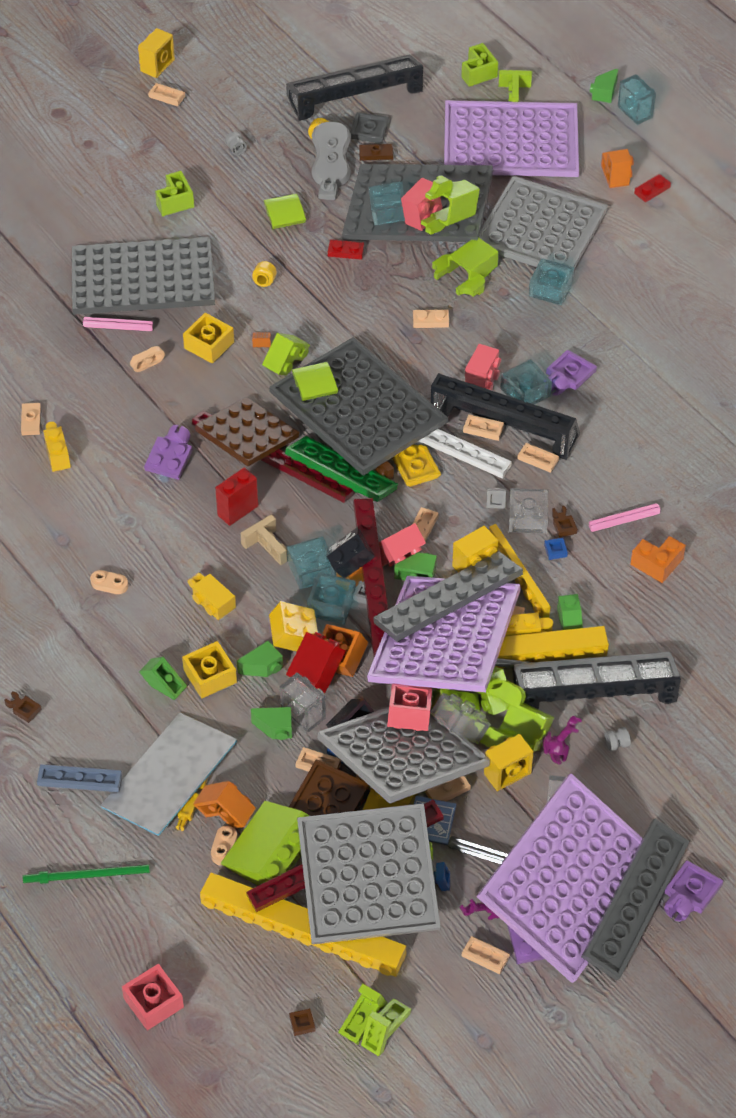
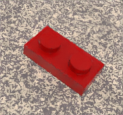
M658 174L636 187L634 194L644 202H648L669 189L671 182L661 174Z
M330 239L328 257L362 260L364 242Z

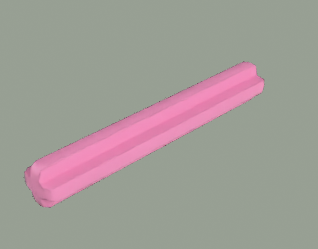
M84 317L83 326L89 328L150 332L153 330L152 321Z
M655 503L592 520L589 522V528L591 532L657 515L660 513V507Z

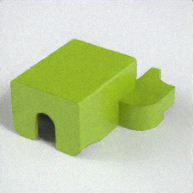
M442 175L438 176L433 181V185L425 194V197L433 200L444 196L449 200L450 205L421 220V224L426 227L425 232L432 235L441 231L445 225L449 226L474 216L478 203L479 187L466 180L452 182Z
M479 237L478 240H470L453 253L444 254L432 262V268L435 270L434 278L438 280L461 266L468 272V280L456 287V294H469L472 297L477 294L480 295L485 290V277L498 266V250Z
M504 680L499 688H490L489 694L504 700L510 706L499 728L476 720L474 725L480 731L478 742L490 748L491 746L503 743L509 737L520 734L533 752L541 750L543 738L549 731L554 717L524 703L525 691L516 684Z

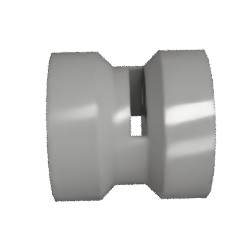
M231 132L226 136L225 142L234 155H240L245 152L247 145L242 140L239 132Z
M626 727L618 728L614 732L610 730L604 733L609 751L617 750L621 746L625 748L631 745Z

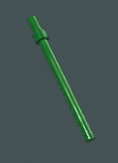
M149 865L52 873L39 871V874L22 875L23 883L40 882V884H47L49 881L143 874L150 873Z

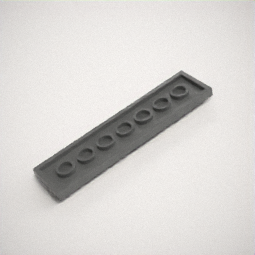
M498 551L492 554L491 557L477 562L476 565L470 566L373 617L374 623L398 642L523 575V569Z
M656 818L651 821L581 956L583 959L617 981L621 978L690 841Z

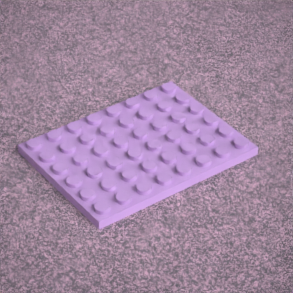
M445 100L444 165H493V175L579 177L577 103Z
M407 576L395 605L445 579ZM506 583L398 642L384 632L367 675L368 682L486 692L520 593V584Z
M569 774L476 897L573 983L589 963L581 956L631 862L642 837L574 775Z

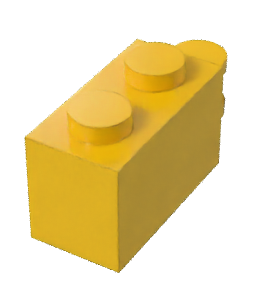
M48 422L43 433L52 472L71 468L62 427H57L55 422Z
M198 572L195 576L188 579V584L193 590V600L197 604H201L210 616L220 620L236 608L235 595L211 574L204 577Z
M538 612L512 615L505 636L551 632L553 630V620L550 618H539Z

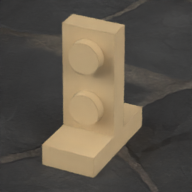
M272 515L241 532V545L245 549L259 542L280 565L287 562V549L284 544H280L273 534L276 531V519Z

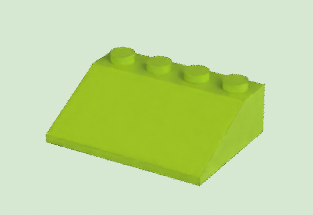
M264 801L224 857L221 865L257 886L293 869L301 857L297 818L310 815L300 810Z

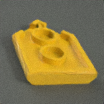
M413 444L392 457L406 486L411 487L434 480L441 475L426 446Z

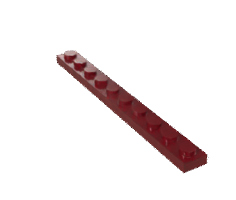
M201 411L192 418V425L195 426L212 415ZM279 449L261 459V461L343 503L355 493L353 489L339 484L336 480L322 475V473L315 469L308 468L299 461L293 460Z
M373 498L354 499L353 508L356 528L358 527L376 556L362 566L373 656L375 657L384 631L374 623L373 617L388 610Z
M434 799L424 804L427 828L444 820V815ZM301 864L247 891L246 895L254 910L258 912L305 889L303 865Z

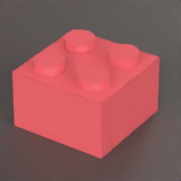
M421 178L401 198L405 224L422 231L425 226L421 224V220L430 217L432 213L442 210L441 197L433 200L425 197V194L431 189L433 182Z
M478 344L465 368V382L492 390L494 380L497 381L500 375V370H498L501 362L499 350Z
M416 523L379 542L382 567L386 564H389L391 567L422 550L420 546L426 544Z
M392 684L387 727L428 731L432 688Z
M159 964L122 986L124 1000L147 1031L184 1008L182 994Z

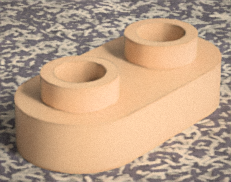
M159 346L151 347L144 352L134 355L130 361V366L135 372H141L160 363L164 359L165 353Z
M98 570L93 572L90 577L91 585L96 590L123 594L128 589V580L121 574Z
M222 826L217 830L211 849V859L217 865H221L222 860L237 840V832L232 826Z

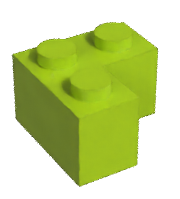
M484 43L469 47L468 60L462 62L461 77L469 87L498 77V61Z
M182 171L165 175L166 188L155 191L156 206L162 217L193 208V191Z
M277 333L262 365L278 375L287 376L293 368L294 360L303 361L308 355L310 344L294 335Z
M494 667L486 692H476L481 694L483 710L492 715L508 710L510 706L504 700L488 693L490 688L497 689L506 680L503 669Z

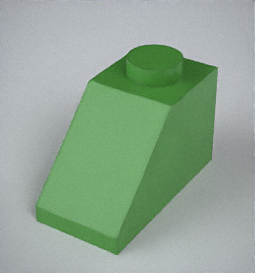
M613 69L596 76L595 82L591 83L590 86L592 100L612 102L617 84L618 69Z
M418 552L395 564L394 579L405 581L407 576L434 578L437 555Z
M578 594L558 596L557 612L561 629L583 628Z
M269 641L237 660V672L240 675L268 677L273 673L279 672L283 667V655Z
M164 657L151 658L139 671L152 688L173 700L187 687Z
M291 707L251 708V723L271 739L285 740L292 738Z

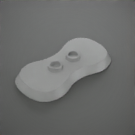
M324 122L318 124L312 132V141L316 148V160L312 166L311 173L314 181L319 185L322 180H325L326 183L334 181L338 186L347 183L351 176V169L346 158L351 133L344 124Z

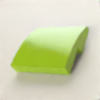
M297 193L264 200L272 229L306 223L305 214Z
M328 362L292 369L296 387L299 389L302 401L338 393V388Z

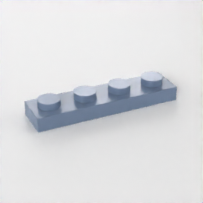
M40 764L37 785L119 792L122 773L121 770Z

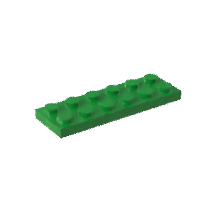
M307 436L286 447L285 454L293 460L305 464L308 468L317 470L322 475L336 480L339 484L353 489L356 493L373 498V501L379 502L397 490L398 483L373 470L362 475L336 451Z

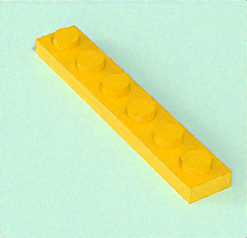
M497 524L489 526V531L498 539V551L523 569V575L514 580L516 584H520L526 600L531 602L534 612H538L541 618H550L551 606Z

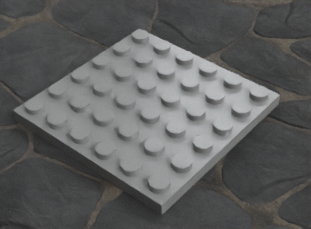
M513 176L481 228L479 238L498 250V255L570 278L606 214L608 205Z
M389 707L319 731L317 737L319 741L389 804L483 769L490 764V759L431 709L428 731L387 727Z
M424 803L297 818L312 945L440 930Z

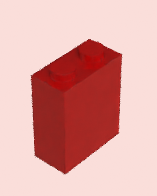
M245 467L215 487L217 514L229 526L258 507L257 478Z
M306 632L286 675L325 694L346 650L339 647V642L329 639L328 642L325 641L326 636L315 632L314 635Z

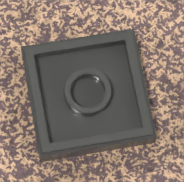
M357 112L350 131L351 139L382 144L389 123V117Z

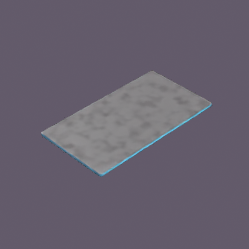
M179 713L122 779L119 792H111L101 804V808L159 836L237 742L236 738Z

